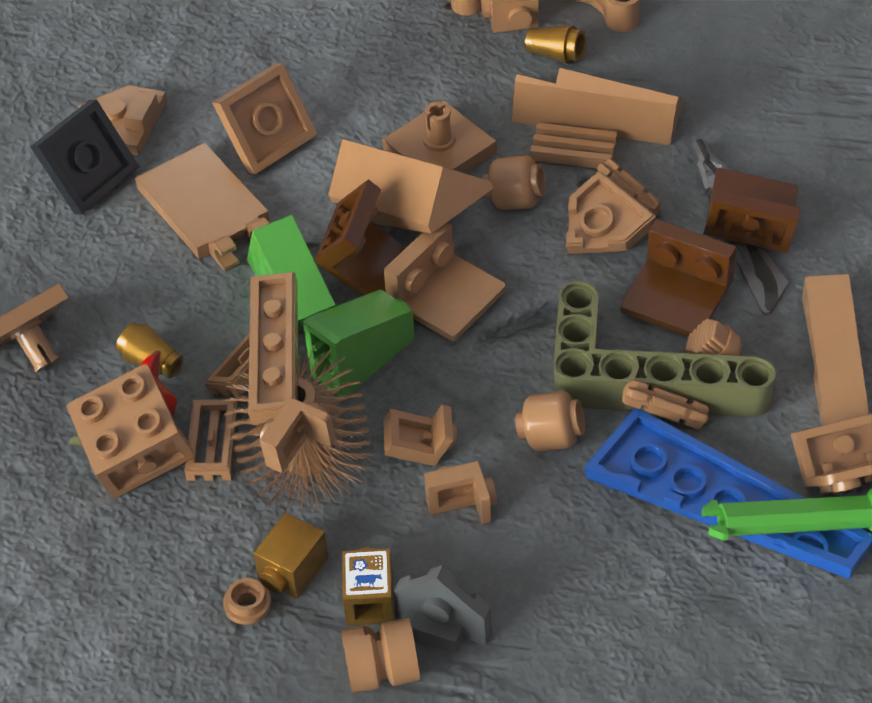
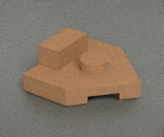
M128 85L95 98L100 103L131 154L139 156L167 103L166 92Z
M599 170L569 196V226L566 236L568 254L628 251L649 233V229L657 217Z

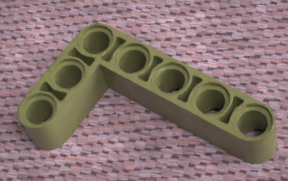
M572 281L561 289L553 362L554 391H567L573 400H580L583 408L633 410V407L622 402L623 389L629 380L636 379L649 384L648 389L656 386L687 397L688 403H690L691 399L702 402L709 407L708 414L760 416L771 409L776 370L770 361L754 356L597 349L598 290L592 284L584 281Z

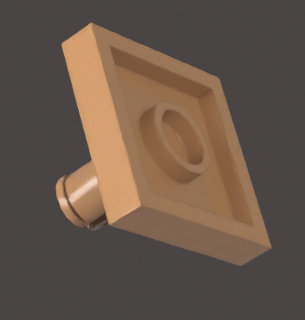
M275 63L212 102L248 174H257L318 135L283 63Z
M444 100L428 104L424 109V113L382 139L384 151L462 173L468 172L497 153L496 140Z
M60 283L0 317V346L17 339L34 366L35 372L44 369L46 365L49 366L60 358L39 327L43 321L54 316L69 298Z

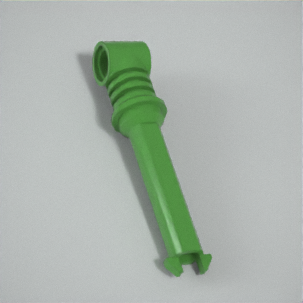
M872 488L862 496L718 504L717 500H711L703 506L701 514L702 516H717L718 525H709L708 534L722 541H727L728 536L867 528L872 533Z

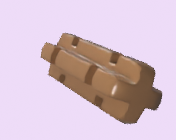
M607 159L604 163L598 165V171L603 172L654 215L658 216L661 213L662 201L653 193H647L648 189L626 170H622L623 167L615 160Z
M636 379L629 380L623 389L622 402L630 407L640 409L641 406H644L645 412L679 423V420L682 419L683 425L694 429H701L708 420L709 407L702 402L691 399L690 403H688L687 397L656 386L648 389L649 384Z

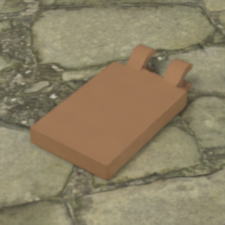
M206 143L135 177L137 189L198 259L211 254L224 271L239 264V260L232 253V251L237 249L234 241L245 235L251 241L252 230L270 223L268 210Z

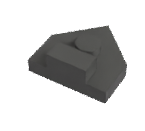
M445 565L431 568L427 575L421 577L413 574L400 578L393 591L396 618L410 619L415 642L453 654H457L463 639L484 646L487 645L492 633L491 606L477 593L469 596L454 583L456 575Z

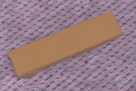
M849 274L805 276L802 302L814 361L813 381L821 424L826 425L869 414Z

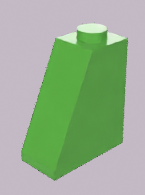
M292 215L252 230L247 261L256 276L295 272L298 282V332L304 330L303 321L309 316L336 306Z
M381 289L309 316L303 321L308 359L312 352L309 360L310 372L313 365L314 368L316 367L321 357V361L323 360L313 373L312 379L315 380L317 373L318 378L322 371L324 373L332 362V365H334L339 360L341 362L328 371L318 384H323L326 380L329 381L332 377L335 378L340 372L343 373L345 370L348 371L350 369L353 371L337 378L325 389L328 390L336 386L340 387L348 381L349 383L352 381L361 382L339 390L334 394L336 397H343L345 394L349 395L415 339L413 311L403 300L395 299Z

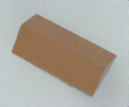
M559 68L556 83L516 74L512 122L534 126L537 123L617 131V138L670 145L686 99Z
M342 139L328 196L332 203H338L369 179L381 189L375 204L378 211L372 222L432 234L491 191L493 186L490 181Z

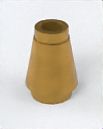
M574 25L529 29L525 38V48L527 52H533L547 58L571 64L573 61L582 60L586 48V35L583 30H577Z
M136 322L130 323L122 331L116 343V351L122 354V360L136 366H140L155 351H161L159 374L169 379L176 375L183 363L184 357L177 353L173 347L146 323L141 325Z

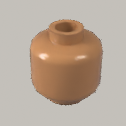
M528 155L497 158L491 163L488 174H484L482 179L490 181L493 189L484 196L487 199L491 198L495 207L501 211L533 208L538 203L539 198L543 197L546 192L544 169L540 163L536 164L534 159Z
M563 390L529 395L524 401L522 412H517L515 416L518 437L526 439L529 446L535 452L572 448L577 443L578 437L585 433V417L580 400H573L571 395Z

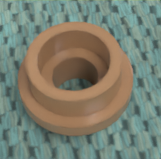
M253 578L236 580L229 586L223 598L224 611L227 617L233 622L243 625L254 624L262 620L269 613L272 603L269 590ZM245 602H254L248 606H241Z

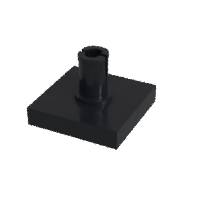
M97 99L88 100L30 146L74 214H83L140 167Z

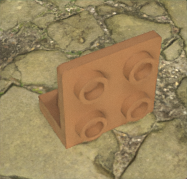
M448 222L432 234L422 232L384 268L386 293L395 299L399 298L406 302L413 311V319L450 341H456L506 291L504 282L454 254L452 225Z
M143 364L67 404V410L94 474L114 499L195 457L190 443L174 422L154 375L147 364Z

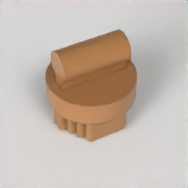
M707 318L702 321L701 325L697 326V329L693 330V333L689 334L685 351L691 354L741 356L743 346L740 343L739 334L731 327Z

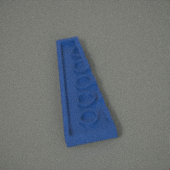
M636 408L631 411L585 465V477L592 481L707 525H718L717 516H702L701 514L703 506L711 500H717L718 504L806 499L649 413ZM864 529L738 536L847 579L853 576L872 550V534Z

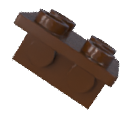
M717 168L704 235L787 253L800 213V208L796 207L798 186Z
M369 179L337 203L314 260L359 296H364L380 289L386 292L384 268L405 249L401 243L372 222L378 211L375 204L381 189Z
M655 219L649 229L647 261L622 300L620 312L689 337V334L693 333V330L697 329V326L701 325L703 320L707 318L712 319L732 284L736 246Z

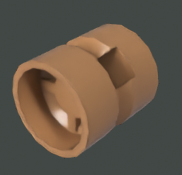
M409 618L383 622L377 632H373L368 625L341 630L352 694L379 689L382 680H388L392 686L420 682L416 647Z

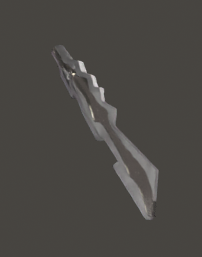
M697 139L691 143L690 148L696 158V170L704 193L711 196L717 168L727 169V165L714 157L704 139ZM735 242L743 257L742 260H737V265L761 313L769 315L789 282L762 247Z

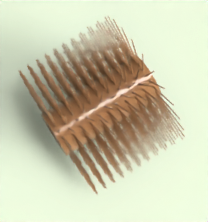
M312 352L305 368L304 360L300 378L299 356L298 400L303 403H316L330 414L334 432L336 433L335 436L337 437L332 443L335 445L327 446L307 437L283 473L280 472L277 477L275 475V479L261 490L263 493L270 485L272 486L274 483L276 485L281 476L282 481L284 474L288 471L285 482L276 494L279 491L281 492L284 486L286 489L292 475L287 504L293 488L294 497L300 475L299 501L302 476L301 512L304 482L305 493L307 486L306 495L309 506L307 476L310 475L317 506L318 501L312 480L313 474L323 496L324 488L323 486L321 488V482L329 494L330 492L322 481L319 472L324 479L325 477L322 472L333 484L334 482L330 478L338 483L324 470V467L328 471L330 469L333 470L337 475H339L337 473L339 472L345 477H352L336 469L334 466H330L327 462L331 464L330 461H332L336 465H338L336 463L338 462L351 468L357 467L366 470L361 468L364 466L337 460L333 455L358 457L373 454L348 453L337 450V448H347L346 446L350 445L357 446L371 443L369 440L360 442L340 440L344 437L347 438L346 436H351L350 434L356 435L369 432L364 427L356 431L340 429L346 424L350 425L348 423L365 422L363 419H368L364 415L352 417L350 420L338 418L349 410L364 409L363 405H351L349 408L336 407L348 398L362 397L363 394L353 393L350 396L345 394L343 397H331L339 390L361 382L352 381L349 383L348 381L347 385L324 390L334 380L351 372L350 370H345L338 377L331 378L329 381L326 380L325 383H320V385L316 386L320 379L337 365L335 363L330 368L328 367L323 374L321 373L311 383L313 373L323 360L320 363L318 362L315 368L313 365L308 378L307 370L305 379H302ZM238 386L231 387V388H236V389H241V390L249 391V388H247V387H244V388L238 387ZM236 397V398L226 399V400H223V401H246V402H248V398L243 399V398H240V397ZM246 408L245 410L241 409L237 411L226 412L225 415H230L234 413H248V408ZM247 418V420L229 423L231 425L227 427L231 429L240 424H251V422ZM265 423L253 424L257 426L250 429L251 431L235 433L236 436L233 435L231 438L237 441L246 435L260 436L261 429ZM258 438L251 444H238L242 446H236L234 448L237 451L240 450L244 452L245 448L248 449L250 446H254V448L261 447ZM261 450L253 456H244L237 459L242 463L247 460L251 463L256 457L263 458L264 456ZM264 461L256 467L241 471L245 474L252 473L257 468L266 466V463ZM271 468L267 473L249 483L255 484L262 477L266 476L267 478L270 473L273 474L276 470ZM294 474H296V478H295L294 484H293L292 489H291V491H290L291 484H292V480H293V478H294Z

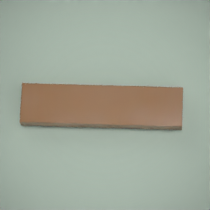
M295 272L250 277L248 415L251 424L266 423L271 418L274 419L289 397L298 400V282Z

